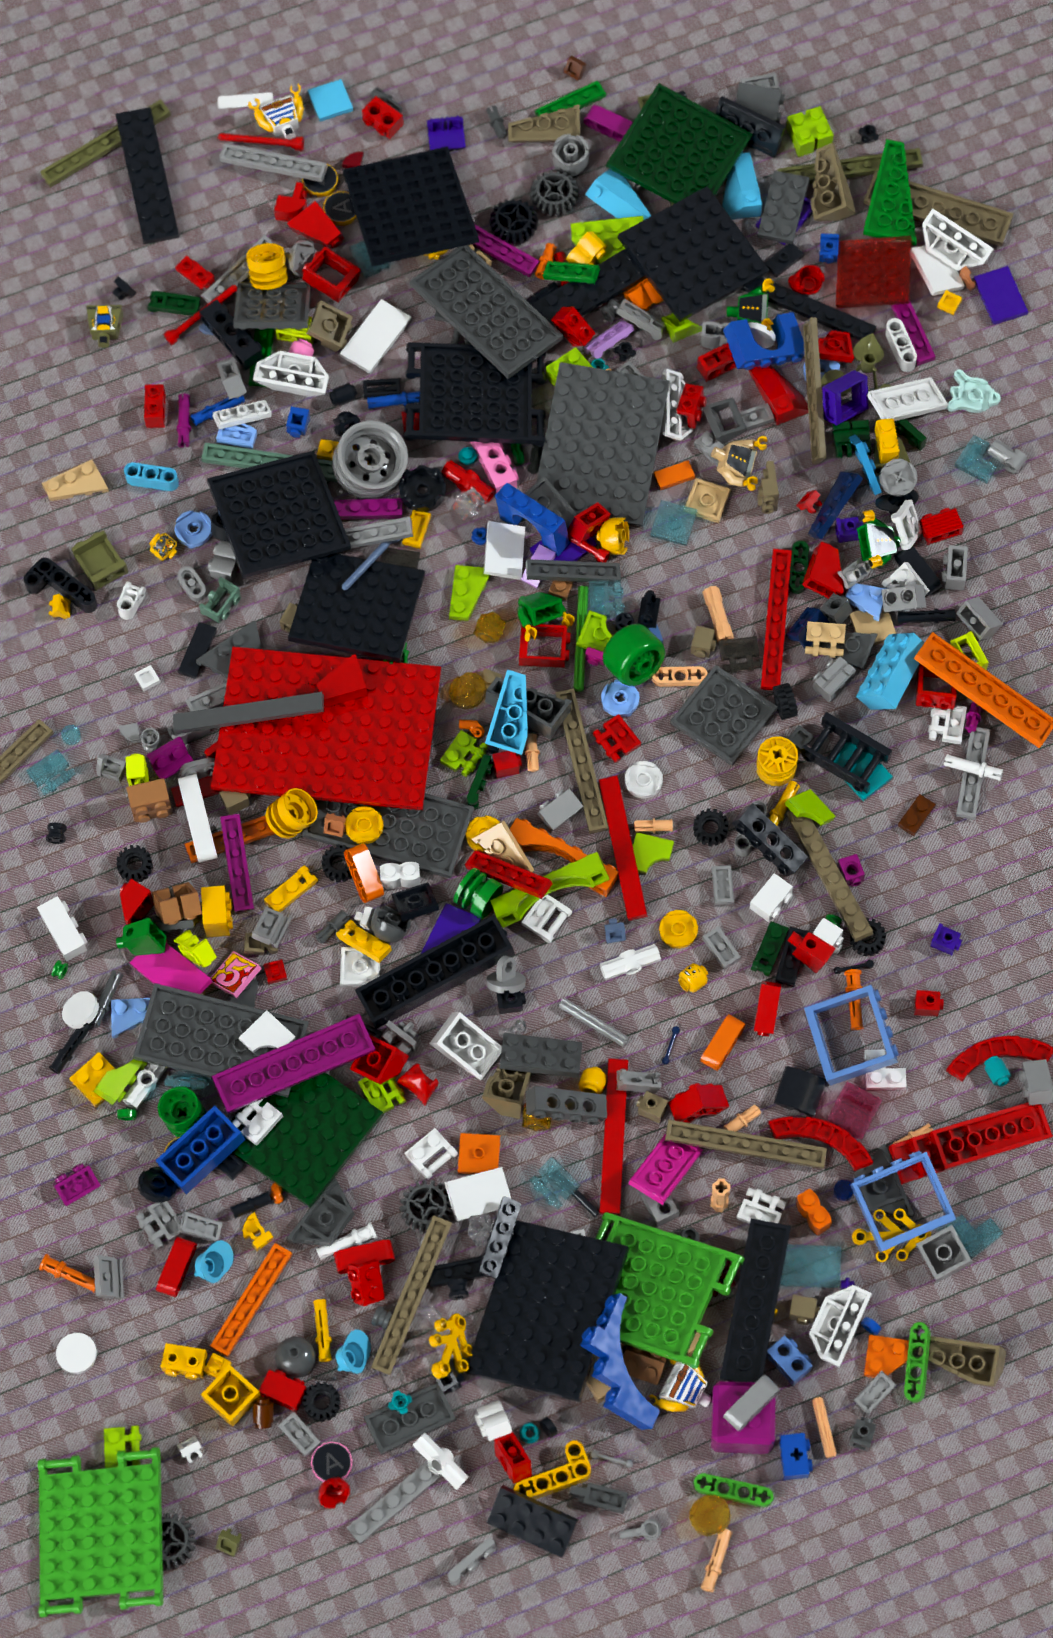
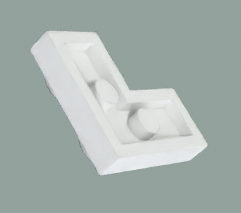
M885 1049L864 1051L865 1062L885 1055ZM884 1067L865 1074L866 1090H906L907 1088L906 1068Z

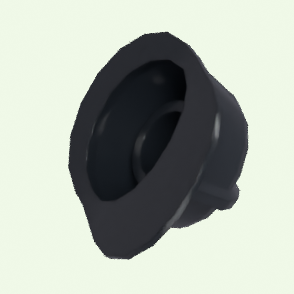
M912 490L905 496L898 497L885 494L875 500V505L877 508L888 511L892 515L899 510L905 500H912L913 505H915L919 495L915 490Z

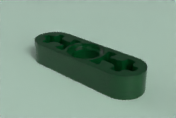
M797 541L792 546L789 590L794 594H800L805 590L802 583L808 567L809 546L804 541ZM799 547L803 550L802 558H798ZM799 563L804 566V569L796 571L793 566ZM796 577H800L799 587H795Z

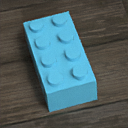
M915 633L889 634L885 638L880 652L876 655V659L869 669L867 677L861 684L856 697L870 710L896 709L919 665V662L913 658L924 642Z

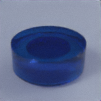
M848 1180L838 1181L834 1186L835 1197L840 1201L851 1199L854 1194L850 1186L852 1183Z

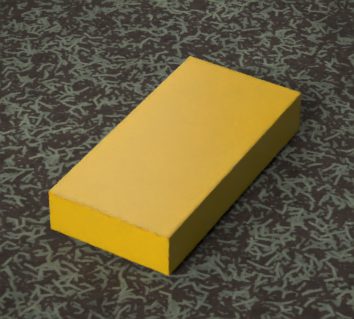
M413 510L410 517L412 519L413 537L403 538L402 544L421 549L431 519V513Z

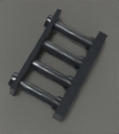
M826 712L822 717L821 723L824 729L811 748L803 745L801 755L806 761L814 762L848 782L855 790L863 791L867 794L870 788V783L867 780L879 762H889L892 750ZM835 733L839 735L840 739L826 758L817 751L828 735ZM851 742L857 748L845 766L841 767L834 760L845 744ZM868 752L873 756V759L862 775L859 777L850 772L862 753Z

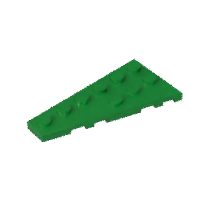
M886 139L863 235L916 246L917 238L915 235V223L913 220L912 200L903 142Z

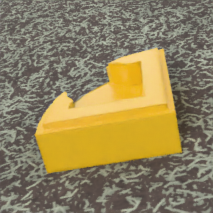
M255 1212L249 1215L244 1223L243 1236L245 1240L250 1238V1232L254 1236L261 1233L258 1229L260 1223Z

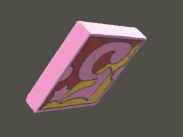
M233 951L211 976L213 981L211 984L237 998L262 968L255 962Z

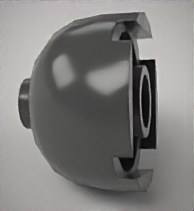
M378 906L370 921L371 930L374 935L385 943H395L402 940L411 926L410 921L402 922L398 911L392 907L384 906L383 909H379L380 906Z
M292 1336L279 1344L276 1349L275 1361L277 1368L284 1372L288 1378H302L314 1368L316 1354L314 1347L308 1340Z

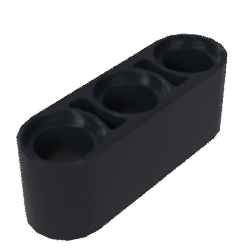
M913 546L908 550H901L894 555L899 567L904 562H909L930 590L925 597L942 587L937 575Z

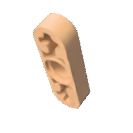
M701 666L660 667L652 676V681L659 687L699 686L708 673ZM676 673H683L685 678L681 681L676 680L674 677ZM688 673H691V680H688ZM697 673H701V679H697ZM659 674L663 675V680H659Z

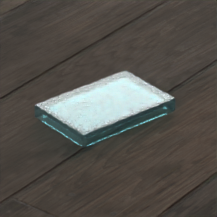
M788 1244L780 1285L840 1288L841 1247Z

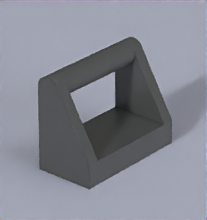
M734 398L715 402L703 408L715 438L722 444L747 431ZM729 406L738 427L725 431L718 412Z

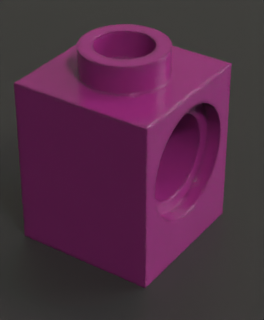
M854 854L838 859L837 867L847 885H851V887L860 885L864 881L865 873L858 855ZM852 869L856 871V874L850 875L847 871Z

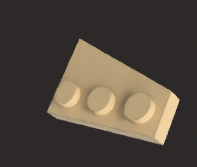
M92 459L42 483L50 501L73 498L75 495L85 494V496L92 495V493L100 491L102 493L109 492Z
M505 821L472 838L476 844L479 843L486 849L485 852L488 855H492L497 859L527 871H534Z

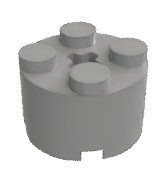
M565 134L555 141L553 165L556 170L559 169L560 174L566 171L567 176L572 175L573 177L583 173L588 167L589 148L588 143L583 137Z

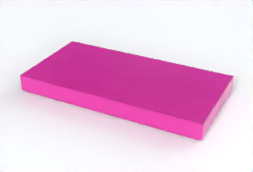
M167 943L165 953L135 956L130 962L134 969L153 984L156 983L201 994L213 982L209 976Z
M666 1133L628 1183L662 1205L703 1151V1149L697 1146L665 1141Z

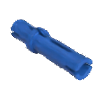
M403 391L402 394L367 397L368 409L419 403L420 391L410 393Z
M243 395L232 399L228 397L211 406L207 405L203 410L190 415L191 420L197 426L208 419H214L213 412L235 407L244 403L245 399Z

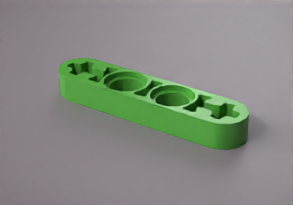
M916 1322L912 1325L909 1337L904 1395L913 1403H919L923 1400L926 1387L931 1332L929 1327L922 1322ZM920 1328L925 1331L920 1337L924 1344L919 1342V1335L916 1334V1331H920ZM917 1347H922L923 1355L918 1358L914 1357V1350ZM916 1367L921 1368V1375L917 1378L912 1377V1370ZM915 1387L919 1394H915L913 1398L910 1392H913Z
M705 1473L698 1474L694 1479V1488L701 1494L764 1508L770 1506L773 1502V1492L767 1487ZM702 1479H706L707 1484H712V1480L716 1481L714 1485V1492L710 1491L711 1486L706 1485L704 1489L700 1488V1484H698L697 1482H701ZM720 1483L728 1484L729 1491L722 1494L718 1491L717 1487ZM740 1488H747L750 1495L747 1498H741L738 1495ZM753 1489L757 1490L756 1495H762L763 1492H766L770 1500L766 1499L765 1502H761V1498L756 1496L755 1501L751 1500Z

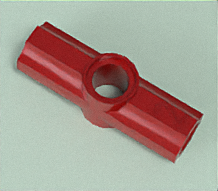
M452 460L447 461L441 471V474L454 482L460 491L465 494H472L485 504L489 503L496 493L495 489L483 482L474 471L470 469L465 470Z

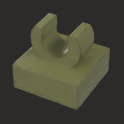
M231 1528L226 1531L222 1530L218 1537L216 1549L235 1557L239 1549L241 1533L235 1536L231 1534Z

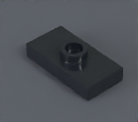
M794 243L793 245L788 244L764 263L777 278L800 260L804 253Z

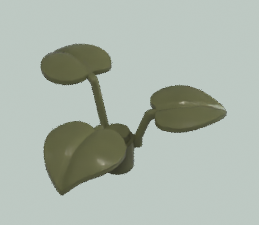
M872 333L862 338L855 345L853 354L854 358L860 362L856 371L859 372L861 370L863 373L872 372L874 388L878 390L875 364L882 361L884 351ZM840 370L826 372L821 379V387L844 376L845 373ZM883 384L880 389L890 387L891 385ZM851 387L841 392V397L847 395L851 391Z

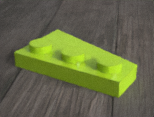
M455 565L449 619L469 620L489 577H491V575L483 574L484 567Z

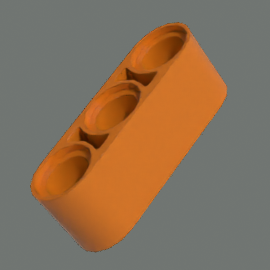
M362 843L345 850L344 857L361 900L367 903L382 897L384 889L368 847Z
M728 1014L704 1051L700 1062L718 1071L742 1034L746 1023Z

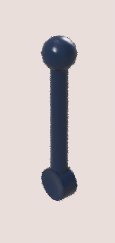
M677 1026L672 1028L673 1034L666 1055L662 1059L664 1065L670 1062L669 1056L676 1035L680 1033V1028Z

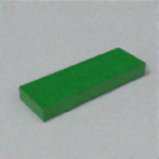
M548 261L543 272V278L546 280L595 284L600 267L599 265Z

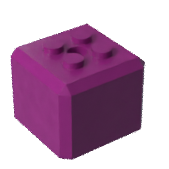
M718 1381L713 1386L711 1448L719 1453L768 1454L771 1452L775 1442L776 1396L738 1432L723 1416L756 1382Z

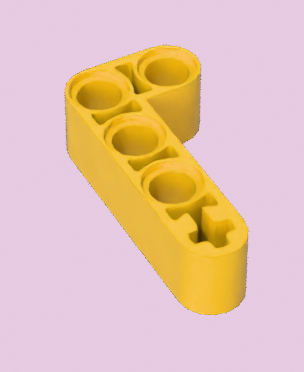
M576 1440L568 1442L565 1447V1456L568 1464L519 1481L515 1484L513 1490L520 1492V1489L523 1488L526 1491V1496L536 1500L569 1488L571 1485L575 1486L587 1481L591 1475V1467L583 1445ZM575 1447L580 1450V1453L577 1456H572L569 1454V1450ZM578 1467H585L587 1473L585 1475H578L576 1469ZM559 1474H565L568 1479L561 1483L557 1481L556 1477ZM546 1481L548 1487L541 1490L537 1487V1483ZM531 1484H533V1489L535 1493H532V1489L530 1486Z

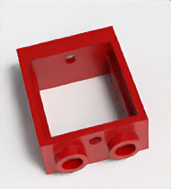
M324 247L321 251L315 253L310 263L307 262L302 270L304 272L302 280L339 303L358 282L361 269L327 247ZM323 263L345 276L337 286L315 273Z
M521 624L519 666L565 668V661H569L570 650H566V644H570L571 633L567 632V625H531V627L537 630L536 636L562 637L561 656L544 657L528 656V641L524 638L526 629Z
M919 663L916 706L954 710L957 689L951 686V693L923 691V677H940Z

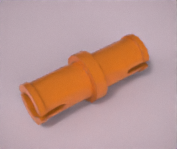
M552 243L546 244L543 255L539 257L540 262L535 271V276L539 279H544L543 272L547 262L553 261V256L557 250V247Z

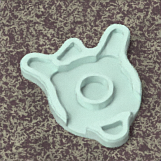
M961 369L954 372V379L959 386H952L950 388L952 400L948 402V411L965 410L971 413H981L999 404L1000 394L995 392L986 380L970 377Z

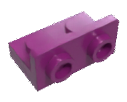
M180 736L146 755L159 779L170 777L180 771L182 765L193 761Z
M80 1163L74 1166L71 1173L67 1175L63 1173L57 1176L55 1182L52 1183L65 1206L101 1186L87 1163L84 1165Z

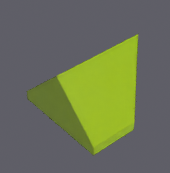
M673 313L661 318L673 343L702 331L701 326L688 319L679 322Z

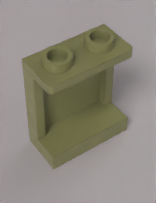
M105 531L96 532L89 539L80 541L72 547L74 558L95 591L128 573L126 563L113 548Z

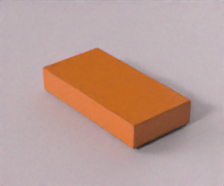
M689 460L655 471L654 477L661 491L695 479V474Z

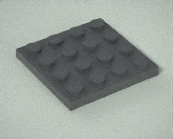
M238 283L233 321L234 328H276L280 330L285 328H295L298 330L308 328L311 285L308 283H285L283 286L275 289L261 290L253 287L251 283Z
M715 665L670 720V724L733 766L774 715L778 707Z

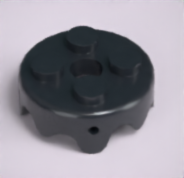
M419 465L414 470L406 469L399 484L400 498L411 510L428 512L436 509L443 502L446 495V483L440 470L437 467L429 468L424 465ZM425 487L428 491L421 494L418 492V489Z

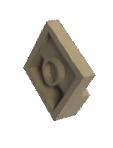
M320 300L307 334L320 340V345L337 352L346 345L347 339L345 337L352 328L353 324H351L353 316Z
M766 461V469H763L761 486H758L757 504L761 506L762 513L770 514L777 511L779 497L774 461Z

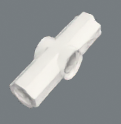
M653 944L636 951L634 949L627 950L617 958L600 963V968L605 980H609L623 974H635L642 967L661 961L657 946Z
M148 1063L145 1069L138 1073L137 1080L122 1099L123 1102L132 1109L138 1110L148 1094L156 1088L158 1080L167 1067ZM145 1078L152 1079L148 1084L142 1083Z
M426 1433L413 1444L428 1460L430 1471L437 1475L441 1474L456 1490L469 1478L454 1462L452 1452L446 1448H440Z

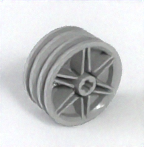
M379 421L359 422L346 430L335 448L332 457L334 476L340 486L351 495L371 499L382 497L393 490L403 475L408 462L407 447L401 435L391 426ZM374 440L377 443V445L370 444V441ZM353 445H357V451L353 450ZM385 453L390 455L389 459L385 458ZM348 464L354 465L355 467H354V468H350V467L348 466ZM380 472L386 473V476L383 477ZM364 474H367L368 481L363 480L362 476Z

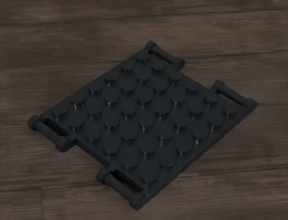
M418 342L406 344L408 360L405 376L408 379L420 377V404L405 405V440L514 443L544 446V443H546L544 437L546 411L532 409V382L538 385L546 383V376L544 375L546 352L537 358V374H532L531 362L507 379L473 345ZM416 351H421L420 369L415 368ZM415 413H419V431L414 430ZM532 418L537 419V436L532 435Z

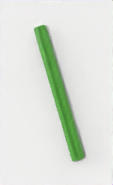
M587 586L578 587L576 643L587 617ZM578 646L575 647L574 691L582 692L584 690L586 649Z

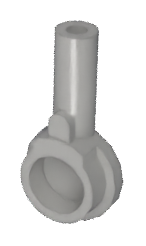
M649 1519L641 1524L639 1528L621 1530L620 1538L643 1536L647 1540H655L661 1534V1526L658 1521Z

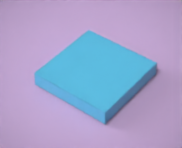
M341 79L308 90V95L319 122L353 111V106Z

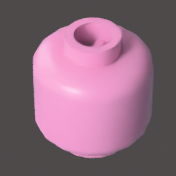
M299 339L292 342L288 352L312 357L314 349L311 343Z

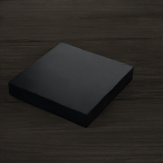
M429 883L391 894L402 922L439 910Z

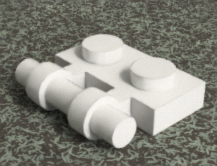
M955 705L954 710L947 709V711L941 710V708H933L930 714L932 720L931 725L928 727V739L935 741L937 734H943L942 742L961 745L967 707ZM940 718L945 719L944 726L939 725Z
M263 1099L247 1105L241 1113L238 1112L235 1115V1119L232 1122L237 1128L241 1124L245 1127L241 1131L243 1136L256 1146L283 1117V1114L268 1102L263 1107H260L259 1104ZM252 1111H255L257 1114L249 1121L247 1117Z
M748 1188L746 1195L753 1197L752 1201L743 1200L736 1219L750 1224L751 1218L779 1223L782 1213L775 1211V1209L778 1207L784 1210L787 1202L780 1200L778 1196L774 1195L772 1197L762 1193L763 1191L760 1189ZM759 1200L770 1204L769 1208L759 1205Z

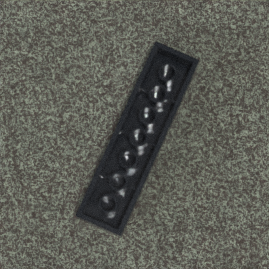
M493 915L355 989L375 1029H378L387 1024L389 1020L397 1019L497 965L498 960L502 956L512 957L515 953L498 920Z

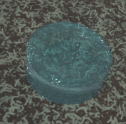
M67 725L61 732L64 743L68 745L77 744L81 739L80 730L75 725Z

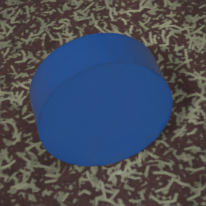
M865 1317L861 1321V1326L870 1334L878 1335L881 1331L879 1324L871 1318Z

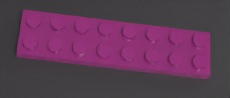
M357 1014L212 1076V1079L227 1113H231L375 1051V1047L360 1014Z

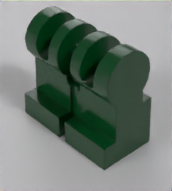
M869 420L852 421L851 429L849 422H842L837 426L832 424L831 433L837 459L842 458L843 450L846 452L847 458L851 457L852 446L849 437L855 434L862 443L866 442L869 449L867 455L871 456Z

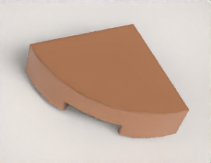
M965 266L960 271V277L968 290L972 291L975 289V281L971 280L969 276L971 271Z

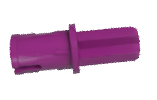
M975 702L971 703L970 711L966 714L965 729H967L968 733H971V731L975 732L978 723L981 721L980 714L983 708L979 705L976 707L977 704Z

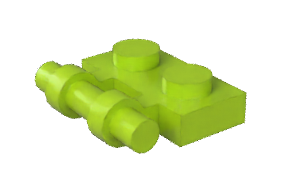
M460 730L440 759V763L455 772L461 766L464 768L461 774L468 777L470 772H474L476 769L475 765L486 754L485 751L488 745L482 742L479 748L475 747L477 739ZM469 753L473 754L470 761L465 760Z
M366 1077L358 1081L367 1101L383 1113L394 1108L392 1103L394 1099H397L400 1105L406 1102L405 1093L397 1085L396 1077L382 1084H378ZM386 1084H388L392 1090V1092L388 1094L383 1087Z
M131 1426L130 1435L125 1434V1427L104 1428L105 1468L118 1467L117 1452L124 1450L126 1452V1443H131L132 1452L140 1451V1441H142L141 1434H139V1426ZM142 1459L128 1461H132V1466L140 1465V1460Z

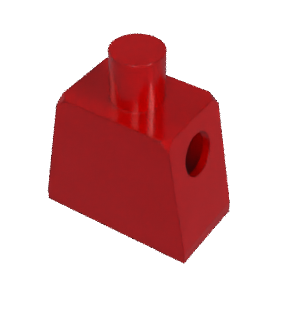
M794 931L787 940L796 947L792 954L815 973L826 964L836 949L810 932L802 937Z

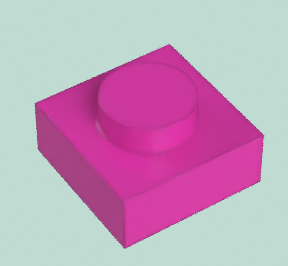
M587 647L585 659L588 660V663L595 666L599 664L604 666L603 652Z

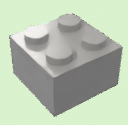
M953 1225L916 1244L937 1283L973 1264Z

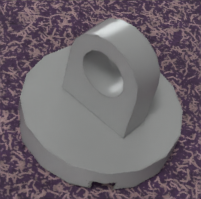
M307 240L297 241L292 246L290 253L285 252V258L289 260L290 270L298 277H303V267L307 262L310 263L317 252L312 242Z
M900 458L892 459L886 463L881 469L879 476L880 484L884 491L897 497L905 496L911 492L918 479L917 471L913 464Z
M505 955L498 960L496 972L487 976L486 983L488 989L493 992L504 993V990H509V993H515L525 988L526 978L523 974L516 972L514 958Z

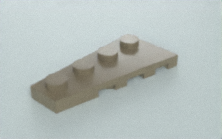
M580 104L567 109H559L556 112L544 113L537 117L508 123V143L555 142L560 136L565 134L580 136Z

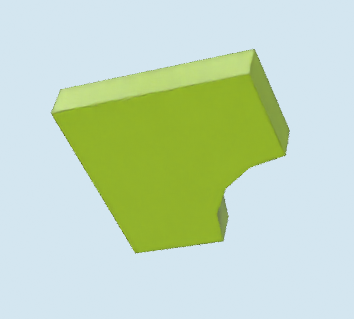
M589 610L576 646L584 649L590 647L603 652L606 644L612 637L606 625L607 616Z
M811 789L791 797L785 802V805L797 818H810L820 826L833 821L836 817Z
M636 832L633 849L638 873L646 874L654 863L670 861L674 841Z

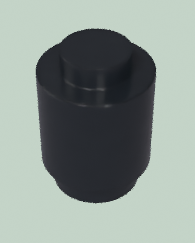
M349 382L329 392V397L334 406H342L356 400L355 396L358 395L355 386L350 385Z

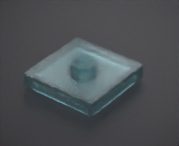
M661 500L650 534L651 537L687 546L697 515V509Z

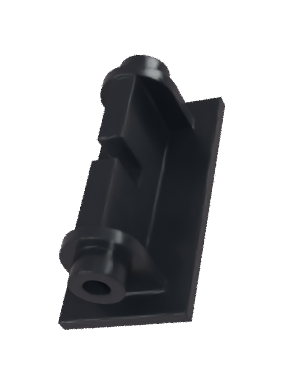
M648 590L641 599L637 623L647 628H656L661 598H656L652 590Z

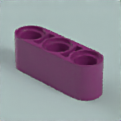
M593 105L583 120L587 127L621 142L633 123L598 105Z

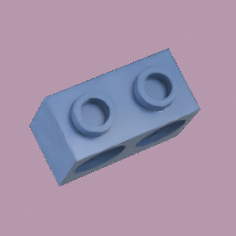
M784 1335L768 1349L767 1358L788 1382L794 1386L811 1371L812 1361L805 1353H800L797 1349L798 1345L792 1338L788 1339ZM786 1348L789 1354L782 1356L778 1353V1350ZM794 1363H799L802 1365L803 1369L801 1371H795L793 1370L792 1365Z

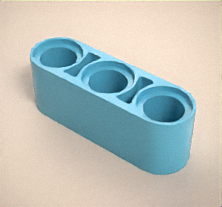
M135 462L128 463L124 467L125 478L129 485L165 491H174L179 486L177 472L173 468Z

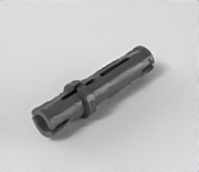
M116 970L111 971V975L98 1000V1013L91 1022L92 1026L95 1024L94 1027L99 1028L104 1014L109 1011L108 1006L123 978V974L119 971L118 974H116Z

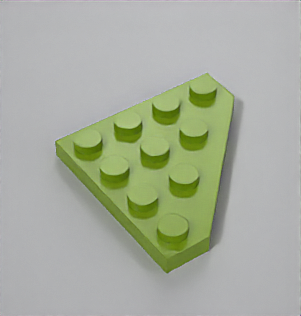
M643 216L571 223L572 243L576 246L587 232L593 231L608 246L604 257L596 260L597 263H602L625 249L617 238L618 234L644 221Z

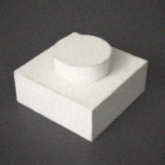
M151 665L134 673L143 692L160 684V680Z

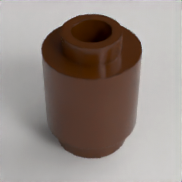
M258 1397L257 1400L253 1401V1423H255L256 1428L267 1429L274 1422L273 1401L269 1400V1397Z

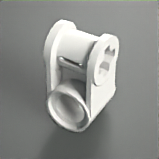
M129 581L125 583L120 598L117 601L119 616L122 619L129 620L135 616L140 603L144 599L145 587L134 586Z

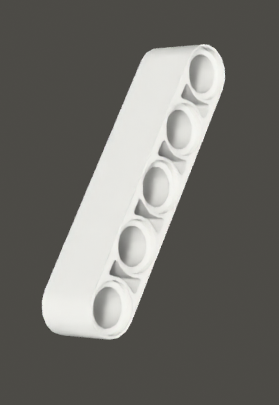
M197 774L178 778L198 862L217 859Z

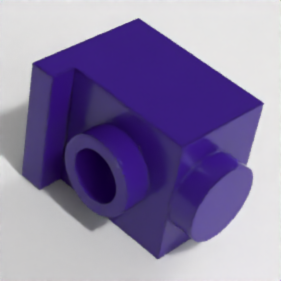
M858 517L836 518L835 530L838 543L859 540L857 528L862 526L863 522H859Z
M939 923L930 947L953 955L954 950L958 951L963 940L960 939L961 933Z

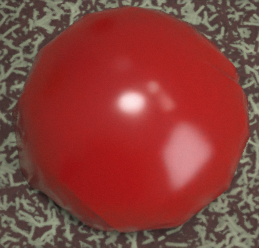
M340 1477L329 1478L319 1486V1503L325 1508L335 1509L339 1502L345 1504L350 1495L349 1484Z

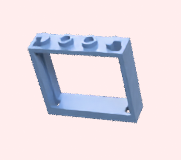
M872 985L804 1008L823 1072L830 1086L898 1063L896 1057L899 1055L896 1044L893 1045L891 1041L893 1033L891 1027L887 1026L885 1019H888L884 1007L881 1008L879 1001H882L878 989L875 990ZM869 996L887 1054L834 1072L817 1014Z
M920 1151L914 1152L909 1155L910 1159L902 1161L901 1158L891 1162L892 1167L885 1170L883 1166L872 1171L873 1175L865 1177L863 1174L854 1178V1183L850 1185L879 1252H883L956 1220L927 1152L922 1154ZM922 1162L945 1215L883 1242L860 1191V1187Z

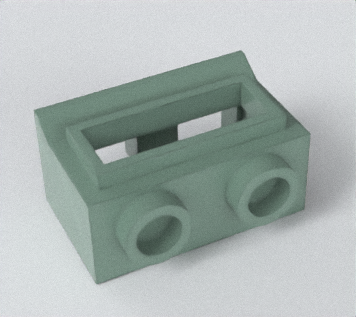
M222 577L218 579L219 588L216 592L210 591L208 603L206 605L202 603L199 605L202 615H206L218 623L222 619L226 620L228 618L232 605L236 606L241 599L239 587ZM226 592L230 594L218 613L214 612L213 610Z

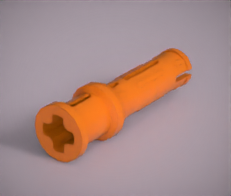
M850 969L844 971L847 981L846 993L863 988L860 983L861 970ZM861 999L849 1002L851 1030L863 1029Z
M45 1254L39 1266L40 1271L45 1270L53 1274L57 1279L65 1278L95 1293L94 1278L68 1267L64 1261L59 1262L50 1258L49 1254Z

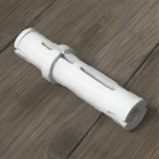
M949 754L945 757L946 762H944V766L974 773L981 778L985 776L998 781L1002 778L1003 769L988 766L987 763L983 762L981 764Z

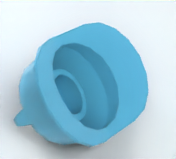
M223 1240L211 1244L204 1253L196 1258V1271L194 1275L210 1283H217L233 1264L234 1256L231 1246Z
M351 1331L344 1344L338 1348L335 1356L338 1371L359 1374L364 1370L371 1353V1343L363 1331Z

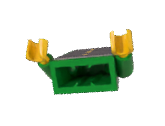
M767 278L763 281V285L743 296H739L738 306H727L726 317H737V320L747 319L748 323L763 324L767 327L768 331H771L770 325H773V322L767 318L768 293L766 292H774L775 287L771 285L774 281Z
M873 510L862 511L865 515L863 523L866 522V524L857 528L862 562L866 560L872 561V569L883 567L891 560V555L897 552L896 547H901L900 537L894 536V530L891 526H886L885 523L875 518Z
M537 592L528 596H521L518 600L517 613L522 627L526 629L524 638L528 642L530 635L533 636L534 640L537 635L536 628L531 627V625L536 626L559 617H563L561 625H567V628L574 623L575 618L573 615L566 613L567 610L562 604V598Z

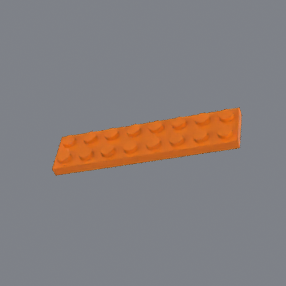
M932 632L913 658L1036 747L1040 748L1051 733L1053 717Z

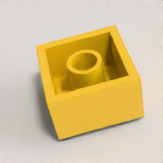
M224 885L201 887L202 917L206 937L230 936V929H233L230 893L226 892Z
M230 1364L201 1394L202 1399L232 1427L253 1406V1401L261 1397L260 1392Z

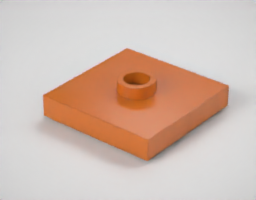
M460 1133L458 1174H478L498 1168L500 1135Z

